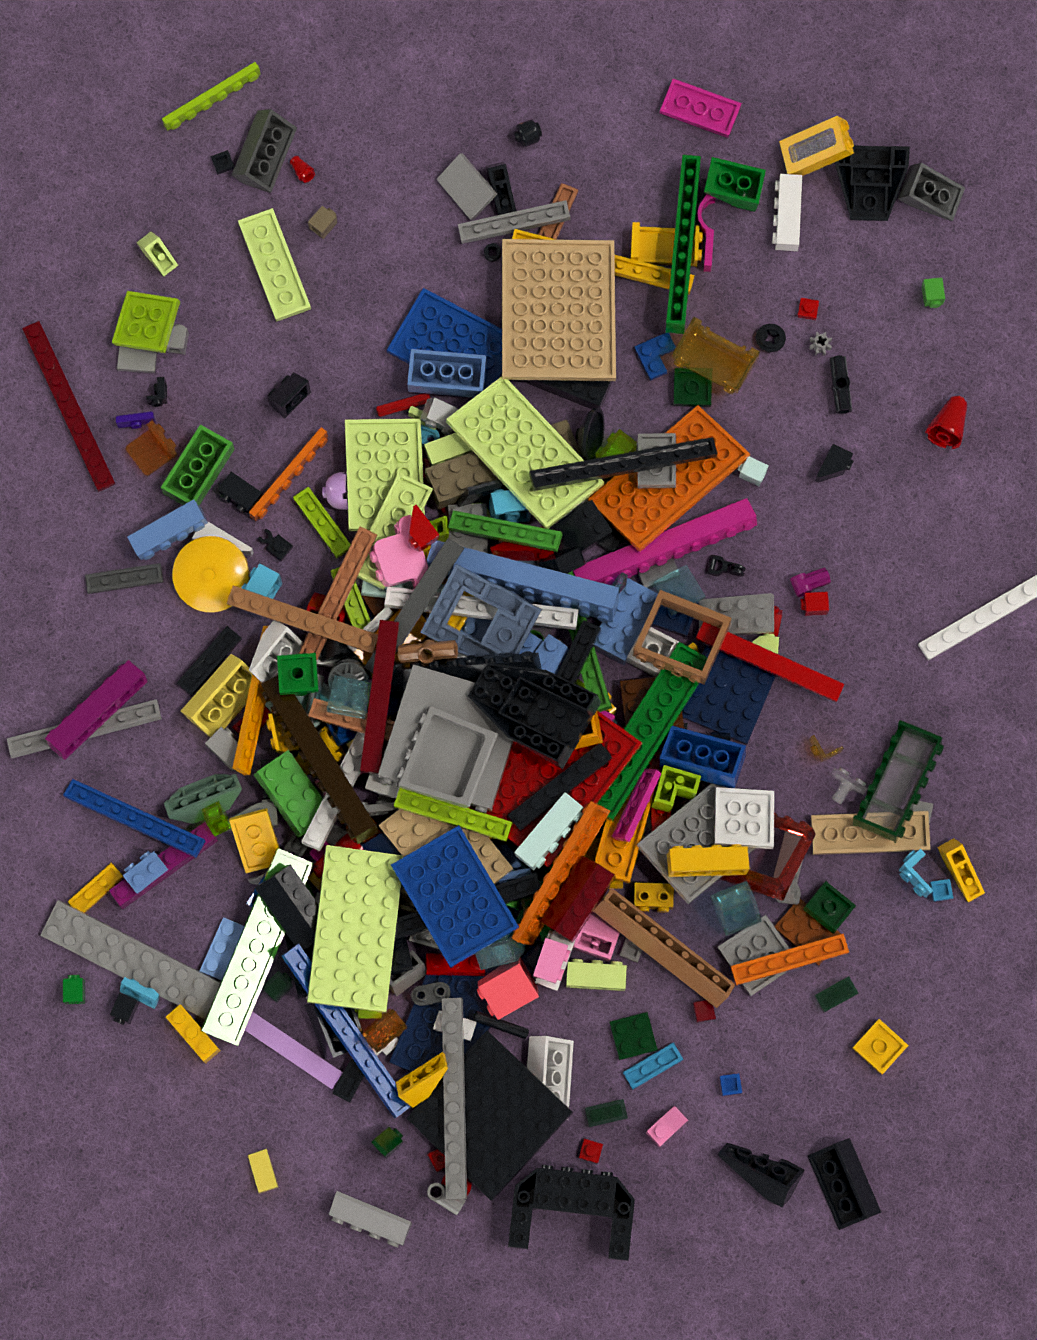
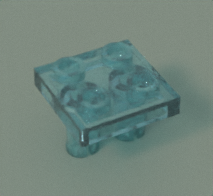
M335 675L326 712L365 719L372 683Z

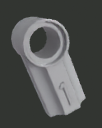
M433 1183L427 1189V1196L430 1200L438 1203L456 1216L466 1201L464 1199L446 1200V1188L440 1183ZM434 1186L441 1189V1196L438 1198H434L430 1194V1190Z

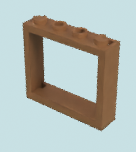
M660 590L633 649V656L640 659L643 663L649 662L653 664L657 669H666L675 676H684L693 683L698 682L705 685L729 630L732 618ZM661 605L721 628L702 671L642 647Z

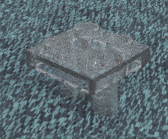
M834 767L830 774L840 784L832 797V800L840 805L850 791H855L864 796L868 789L865 787L866 783L857 777L855 780L850 778L849 772L841 767L839 769Z

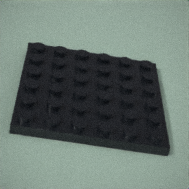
M487 1030L464 1055L467 1178L488 1199L493 1201L572 1115L573 1111ZM442 1079L429 1098L421 1102L407 1119L445 1156L444 1083Z

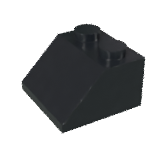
M294 372L290 376L287 375L282 380L281 385L269 393L267 398L269 405L282 417L286 418L311 393L309 381Z

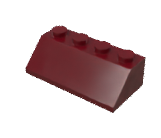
M582 856L540 922L574 943L616 878L615 874L589 858Z

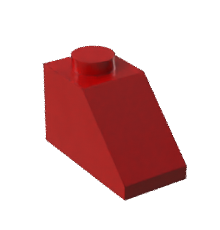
M416 504L413 506L409 531L410 539L408 542L413 549L417 548L421 552L439 539V533Z

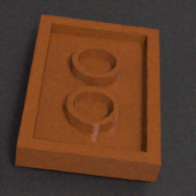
M801 899L775 925V929L795 947L841 934L838 930L834 934L805 912L803 908L807 904ZM823 961L817 962L815 964L819 966Z

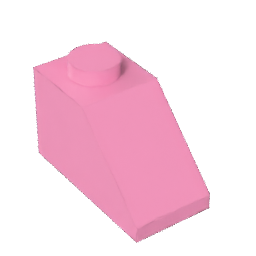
M674 1106L646 1134L660 1148L688 1119Z

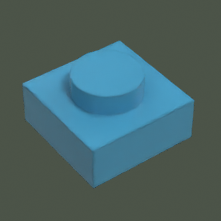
M950 879L930 882V887L933 890V902L953 899Z

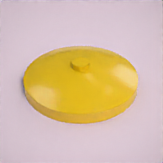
M217 536L200 537L186 544L178 553L173 565V583L180 598L190 607L202 612H219L231 607L227 605V601L232 587L242 588L244 583L247 584L249 582V567L242 551L231 541Z

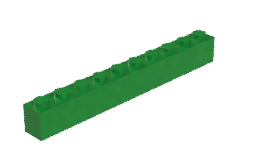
M682 155L666 333L684 334L701 156Z

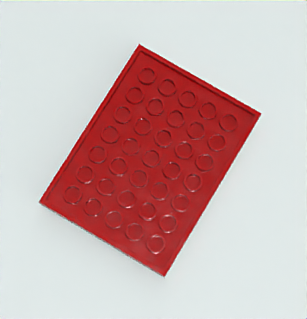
M599 711L597 713L603 739L601 744L613 759L568 794L582 805L583 808L590 801L598 804L642 745L641 741ZM513 741L492 812L487 811L485 814L511 821L508 814L598 744L574 749L566 765L561 769ZM470 806L468 808L475 810L476 807ZM550 809L522 831H519L512 822L508 839L519 847ZM576 822L570 827L572 830L566 838L562 837L557 842L559 844L557 849L553 853L549 852L545 857L546 861L543 865L548 869L563 850V844L573 833V827Z

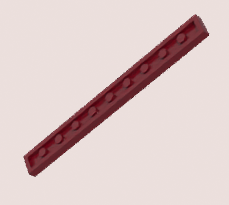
M40 321L22 328L98 492L115 485L114 479Z

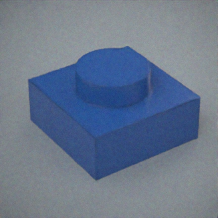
M739 1073L719 1077L722 1096L742 1094Z

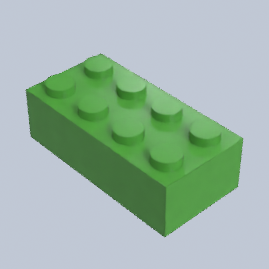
M200 425L162 484L161 490L163 494L182 505L194 499L200 506L235 450L233 443Z
M287 750L253 775L297 838H299L308 830L323 798L290 751Z

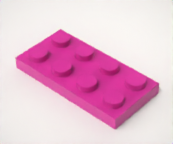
M672 79L660 109V114L729 138L742 103Z

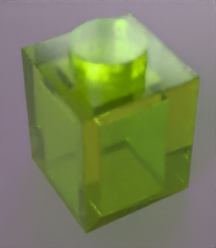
M219 801L202 809L206 824L214 837L231 829L227 813Z

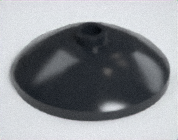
M593 408L582 420L580 428L576 431L578 449L584 461L597 459L601 451L605 420L603 411L600 408Z

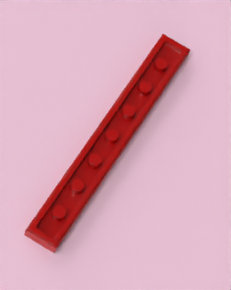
M703 622L696 640L713 647L721 628ZM727 632L720 651L834 702H837L845 685L730 632Z

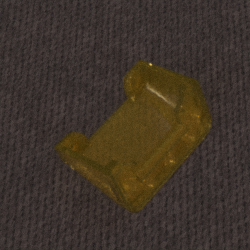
M693 317L672 354L673 363L680 368L686 367L722 386L723 390L729 394L738 393L758 362L760 351L754 348L746 351L745 346L740 347L710 331L709 327L705 328L700 325L702 323L701 320Z

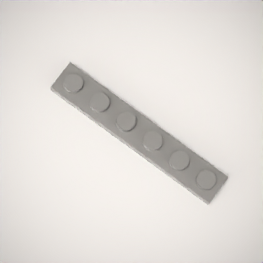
M567 200L461 223L458 224L461 242L464 244L513 233L514 229L523 231L571 219Z

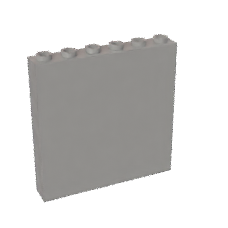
M413 665L378 777L382 779L381 782L384 784H398L400 778H397V774L401 766L405 767L407 762L404 759L408 748L412 749L414 744L411 741L415 730L419 731L421 724L418 723L420 716L423 712H427L429 706H432L472 724L498 733L470 806L476 807L475 810L478 812H492L513 741L508 739L468 697L475 685L474 682ZM433 716L408 781L415 785L460 797L482 742L481 736Z

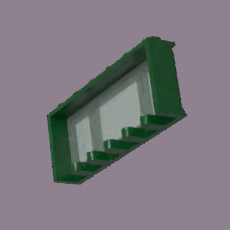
M899 720L898 729L891 738L890 746L883 755L882 763L875 772L872 784L868 786L864 801L862 800L860 803L857 816L854 815L853 826L861 827L892 840L894 843L897 842L898 838L902 839L906 830L904 825L906 821L910 822L914 813L912 808L914 804L918 805L921 794L919 793L921 788L925 789L928 784L929 771L933 772L937 762L934 760L937 755L940 756L944 749V745H942L943 737Z

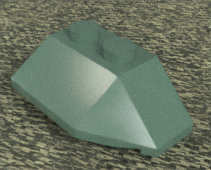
M214 774L179 788L169 800L164 802V806L169 819L194 824L229 810L242 788L236 774Z

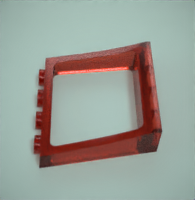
M774 812L775 828L802 836L780 876L773 878L749 870L746 875H725L720 880L784 901L794 876L816 835L813 827H810L807 822L802 820L799 823L794 822L787 815H784L783 818L779 817Z

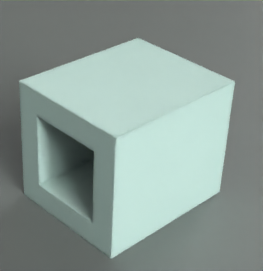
M749 456L738 468V471H740L739 478L759 487L769 465Z

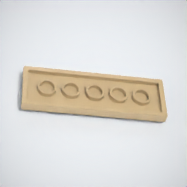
M914 811L910 822L906 821L904 825L906 830L902 839L898 838L896 843L861 827L853 826V818L857 814L811 815L813 855L931 850L928 811ZM891 812L868 813L866 816V820L894 831L900 816Z

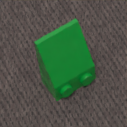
M712 157L704 192L737 208L755 212L759 204L766 170Z

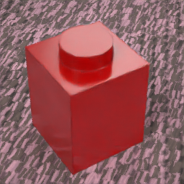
M828 592L804 594L803 599H800L801 610H804L805 616L828 614Z

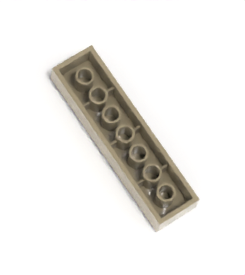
M567 419L552 424L551 426L580 456L578 445ZM474 452L425 468V478L428 486L433 488L432 496L438 510L448 507V505L456 504L468 487L499 480Z

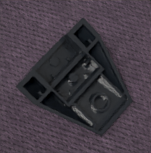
M854 145L852 147L854 154L834 162L850 220L888 221L909 167L910 147Z

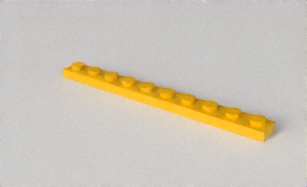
M514 229L512 239L556 240ZM615 255V276L666 289L670 288L671 269ZM690 274V280H689V290H688V294H689V295H690L691 287H692L693 280H694V276H695V275H692V274Z

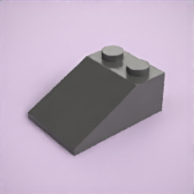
M918 163L909 167L897 199L913 208L953 221L965 187L927 165Z

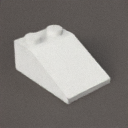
M273 620L261 636L249 671L263 684L278 675L277 656L298 654L303 642L287 626Z

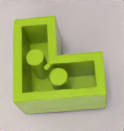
M664 765L660 772L661 775L651 807L670 813L676 795L690 800L695 798L701 776Z

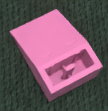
M593 912L577 936L573 950L610 962L620 932Z

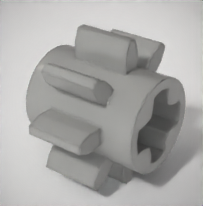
M816 332L815 338H810V342L813 344L810 345L809 349H814L815 355L822 353L825 356L826 349L831 350L832 348L829 344L832 338H828L826 332L824 334Z

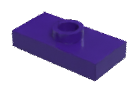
M151 411L117 416L116 424L118 428L131 427L132 429H138L142 425L156 424L154 413Z

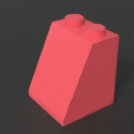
M519 954L514 955L479 980L478 989H476L482 1000L486 999L489 1004L486 1007L491 1016L495 1015L498 1020L539 997L538 986L535 984L533 977Z

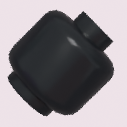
M533 120L517 124L516 132H514L516 142H521L524 147L538 143L542 136L539 123H535Z

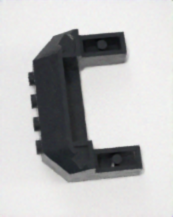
M541 1165V1168H536L515 1185L508 1248L528 1250L532 1210L543 1209L603 1216L612 1219L608 1259L629 1261L635 1199L618 1177L613 1176L612 1172H601V1175L593 1174V1170L581 1169V1173L573 1172V1168L569 1167L553 1170L551 1165Z

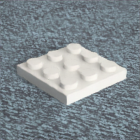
M716 787L714 845L730 846L740 844L742 847L747 846L748 848L773 849L774 791Z

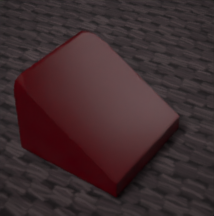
M707 1000L693 1002L697 1023L716 1019L714 1007Z

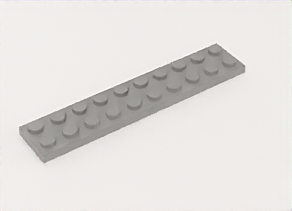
M57 900L40 935L123 978L134 979L140 985L154 989L160 997L178 1006L181 1004L184 1009L204 1019L207 1017L221 983L60 900Z

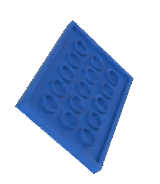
M423 288L390 343L387 353L408 364L410 363L411 349L486 355L485 390L502 376V329Z
M460 826L453 828L391 864L450 968L519 928Z

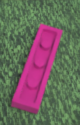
M644 770L612 835L615 840L630 842L660 778L661 773L658 770Z

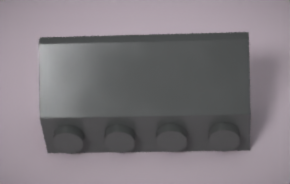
M272 109L258 110L231 176L245 185L271 193L297 127Z

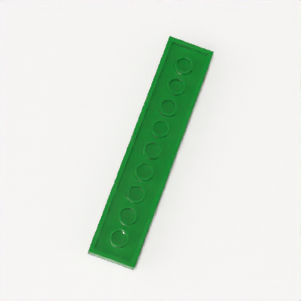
M681 642L677 644L669 657L701 671L708 659ZM666 669L660 671L624 728L625 731L641 741L642 745L598 802L599 805L610 810L607 819L612 822L614 821L644 770L666 738L670 728L674 725L698 687V682L693 683L684 676H675Z

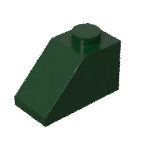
M388 1127L371 1143L387 1159L404 1142L401 1139L403 1135L396 1128L392 1130Z

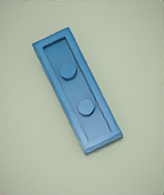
M673 1042L623 1072V1075L633 1090L684 1059Z

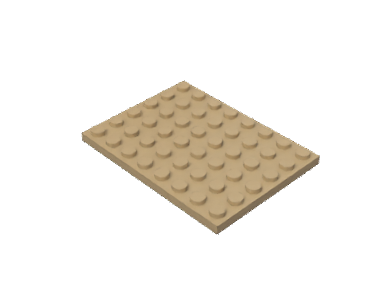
M502 239V379L616 381L614 240Z

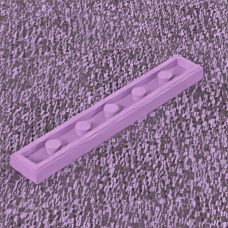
M252 1011L245 1028L246 1032L333 1090L343 1072Z

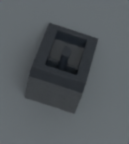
M327 639L321 652L323 662L355 656L347 645Z

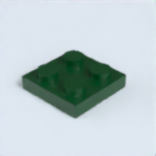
M675 368L673 406L696 407L699 405L700 407H711L712 369Z
M825 881L803 910L834 934L856 905Z
M648 1012L609 1022L619 1061L658 1051Z

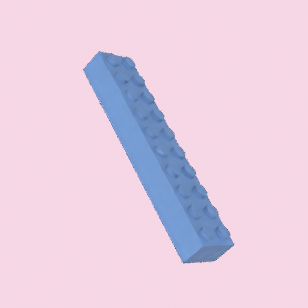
M437 540L431 544L427 557L428 567L445 542ZM469 548L463 550L446 576V579H448L455 565L458 564L486 580L519 595L529 603L538 602L546 606L578 609L580 616L595 617L601 622H613L619 603V587Z

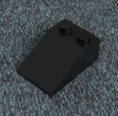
M593 500L577 508L549 528L550 530L560 531L563 534L558 551L580 546L582 553L610 537L613 532Z

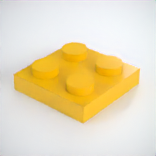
M878 1019L852 1049L883 1075L909 1045L884 1022Z

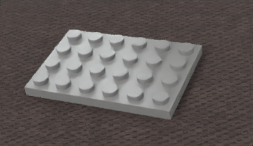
M713 783L637 844L639 850L687 904H690L722 876L668 877L667 853L674 846L691 848L695 845H701L703 848H708L714 845L716 787H727ZM748 848V855L756 848Z

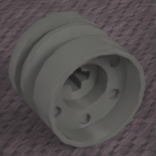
M352 657L342 658L331 667L328 686L332 695L338 700L344 702L356 701L367 691L369 683L368 670L364 668L365 666L360 660ZM345 678H352V684H344Z

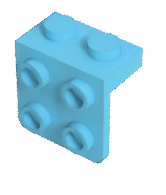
M921 849L917 852L913 850L903 860L904 864L899 869L901 872L899 875L905 882H910L914 886L913 890L918 896L926 898L933 890L912 868L926 854Z

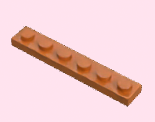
M321 427L249 511V515L254 521H257L259 518L262 519L267 514V508L279 500V494L283 489L286 491L290 487L293 477L295 475L299 476L304 470L303 466L307 461L311 462L314 459L316 450L319 447L323 448L328 441L326 430Z
M843 933L736 964L730 968L735 984L738 986L848 954L849 949Z

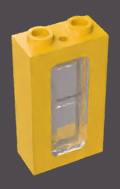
M835 116L779 141L787 174L804 176L854 154L852 148L854 143L849 136L848 122L839 116Z

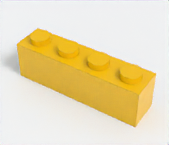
M733 844L730 847L712 845L708 848H703L701 845H695L691 848L674 846L667 853L668 877L746 875L750 869L748 847H742L740 844Z

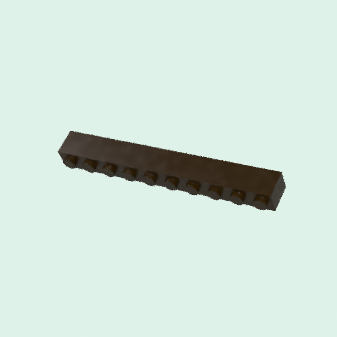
M278 675L261 684L264 690L261 692L266 702L270 701L273 705L270 708L274 716L281 718L282 721L279 723L285 733L289 731L291 735L289 739L294 748L298 746L300 758L304 763L307 761L310 765L308 770L311 776L318 778L319 782L317 785L322 793H327L329 805L332 809L336 808L339 812L336 816L341 824L345 823L348 829H346V832L350 839L355 838L359 844L378 833L376 824L295 694H279Z

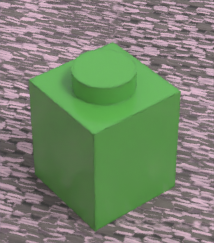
M924 279L921 285L924 306H930V308L940 307L945 301L943 279Z

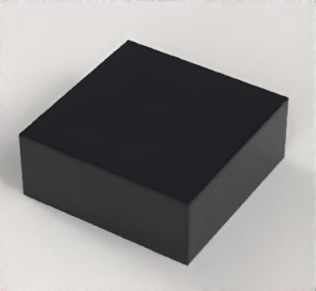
M228 150L211 156L217 175L235 168Z

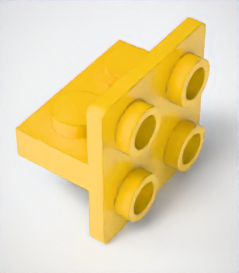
M273 713L268 714L267 727L269 731H272L273 738L270 741L273 750L276 749V752L280 755L287 750L290 752L300 750L298 746L294 748L289 739L291 737L289 731L285 733L279 723L282 721L279 716L275 717Z

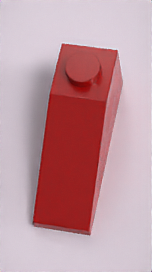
M502 542L490 547L493 555L515 561H537L554 554L553 551L509 542Z

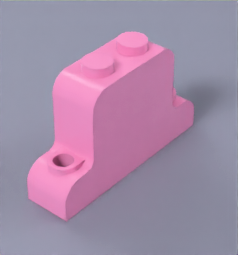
M411 515L402 517L394 525L396 535L378 540L372 546L371 552H369L370 559L377 568L375 571L376 577L385 587H392L410 581L415 589L429 568L424 552H419L417 548L413 549L408 542L410 539Z

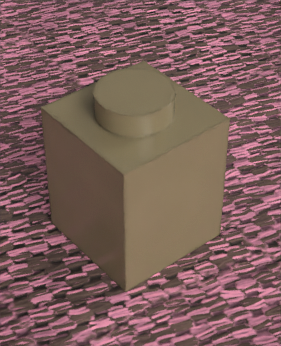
M321 206L308 221L309 229L324 239L337 224V216L332 209H326L324 206Z

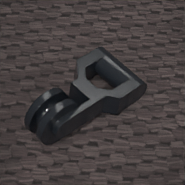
M710 555L706 574L718 577L722 573H727L728 566H731L732 569L729 572L732 575L743 577L746 568L741 564L724 561L721 556ZM717 561L723 564L722 569L719 571L714 570Z

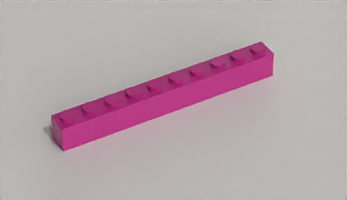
M746 498L664 531L641 552L633 545H629L587 562L584 566L573 570V574L577 577L612 586L618 581L625 580L626 577L631 578V576L638 574V572H647L651 566L656 564L658 566L664 565L668 559H679L685 554L699 551L702 547L716 544L720 540L733 537L739 532L751 530L754 526H757L756 514Z

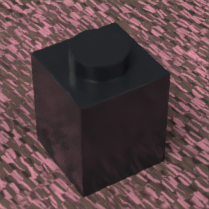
M119 993L110 1013L114 1017L113 1021L124 1025L125 1022L130 1024L140 1002Z

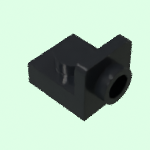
M157 377V383L154 384L155 395L146 396L148 404L153 407H161L163 404H167V382L165 377Z

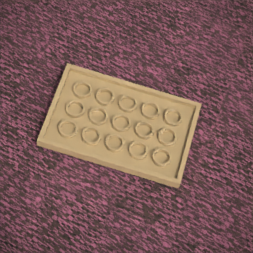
M402 809L396 811L379 825V828L403 857L456 827ZM461 828L494 884L513 870V867L488 836Z

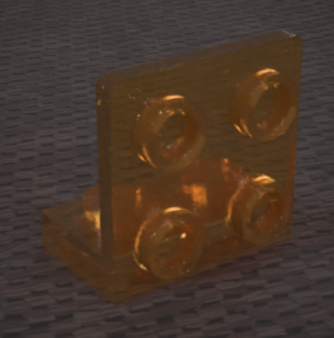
M388 1009L382 1014L381 1019H376L365 1028L362 1035L378 1053L408 1027L393 1009Z

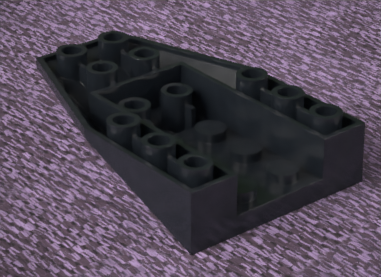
M493 663L486 664L468 695L508 739L561 769L566 765L601 704L597 694L550 671Z

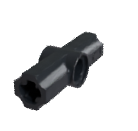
M838 355L829 359L832 378L831 389L834 395L835 412L847 414L852 412L850 379L848 377L846 356ZM842 382L845 384V387L840 388L836 383Z

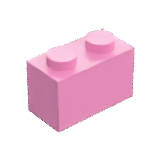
M545 938L533 977L556 984L557 980L561 981L564 969H561L563 961H568L571 952L567 950L568 945Z

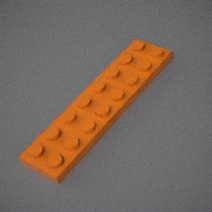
M592 801L585 806L581 819L573 827V833L564 842L560 855L554 859L552 869L544 876L541 888L535 892L531 905L525 909L523 919L518 924L519 928L513 931V940L533 946L544 927L540 920L581 857L585 856L609 815V809Z

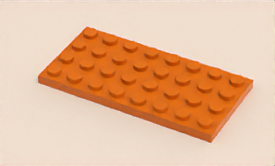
M699 405L666 433H676V444L713 437L718 453L717 457L677 464L676 488H638V472L614 476L588 498V502L593 500L604 519L639 552L750 456V453Z

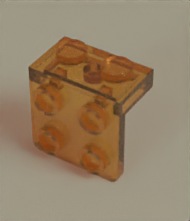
M153 420L146 424L148 431L126 446L127 453L146 476L151 475L177 456L175 451L176 444L171 438L167 439L164 436L165 430L159 423L156 425Z

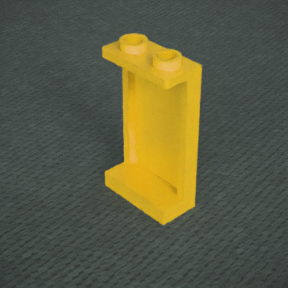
M633 222L631 259L653 265H672L675 228L640 227V222ZM699 226L695 227L691 266L697 267L698 261L702 260V249H699V243H702L703 232H699Z

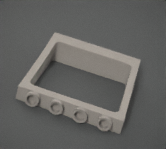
M429 706L427 712H423L420 716L418 723L421 724L419 731L415 730L411 741L414 744L412 749L408 748L404 759L407 760L405 767L401 766L397 774V778H400L397 787L459 807L468 808L498 733ZM433 716L479 735L482 738L460 797L415 785L408 781Z

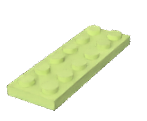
M273 208L238 220L276 322L311 310L310 303Z
M398 473L370 529L371 532L377 534L374 544L380 539L396 535L394 525L404 516L411 515L412 517L414 505L417 504L420 510L423 511L433 488ZM368 554L358 578L384 590L385 586L376 577V565L372 563Z

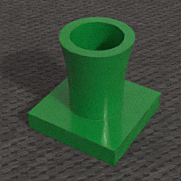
M316 653L277 656L280 695L295 694V696H304L308 693L319 692Z

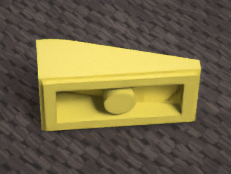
M267 1149L248 1155L258 1192L263 1193L278 1188Z

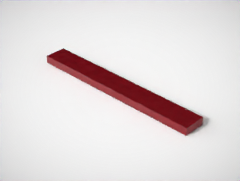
M380 620L360 767V772L378 774L381 767L399 631V622Z

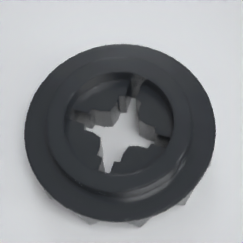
M776 324L763 325L756 334L757 345H759L761 350L768 353L777 352L783 348L786 341L784 330ZM768 333L771 337H776L774 345L771 341H765L768 338Z

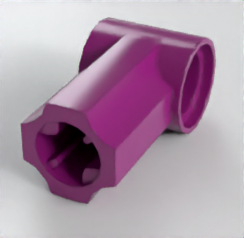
M825 567L808 574H798L790 579L797 597H802L805 593H811L814 589L831 583L829 573Z

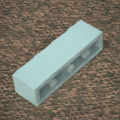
M565 792L514 852L515 856L533 871L536 867L540 868L545 863L547 854L549 852L553 853L559 846L557 842L562 837L566 838L572 830L570 827L573 823L581 819L583 806Z

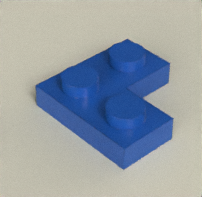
M664 333L634 346L636 354L650 381L667 374V370L660 357L676 350V346L669 333Z

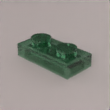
M848 976L814 996L825 1013L859 993Z
M624 1099L585 1108L589 1128L628 1119Z

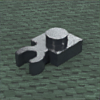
M265 529V533L269 536L267 539H262L259 536L260 543L268 544L269 546L266 550L282 561L291 551L293 545L279 534L274 538L271 531Z

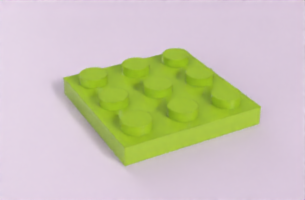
M127 291L112 343L116 346L165 353L180 300Z

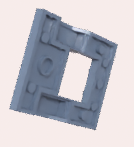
M456 564L420 633L437 642L455 640L458 645V652L467 656L475 655L480 657L487 654L503 655L505 653L519 654L542 609L504 587L490 582ZM464 591L498 608L482 641L447 624Z

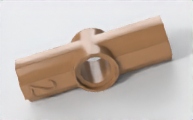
M425 640L423 643L398 646V658L401 663L417 661L431 663L433 660L458 657V645L455 640L440 642Z

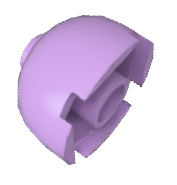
M347 472L333 474L327 479L326 487H322L323 498H327L328 503L335 509H348Z

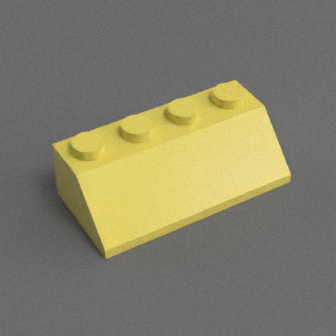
M230 654L183 707L181 712L209 737L220 727L225 729L246 705L252 679L249 667L241 659Z

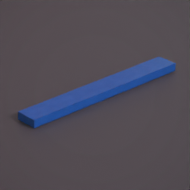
M74 779L71 780L63 794L65 798L195 858H197L206 842L197 835Z

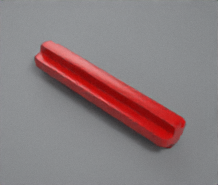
M422 393L377 406V414L379 417L410 409L411 406L424 405L427 399L431 398L430 394Z

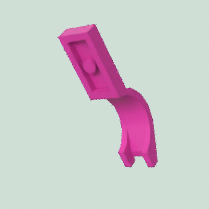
M709 194L699 204L696 217L699 230L706 236L704 272H711L714 230L703 222L701 216L703 210L708 205L715 203V197Z

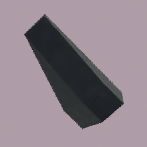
M726 1143L718 1153V1156L758 1193L782 1208L791 1198L805 1172L804 1169L787 1160L781 1159L780 1162L770 1160L769 1155L764 1153L762 1156L753 1155L750 1149Z

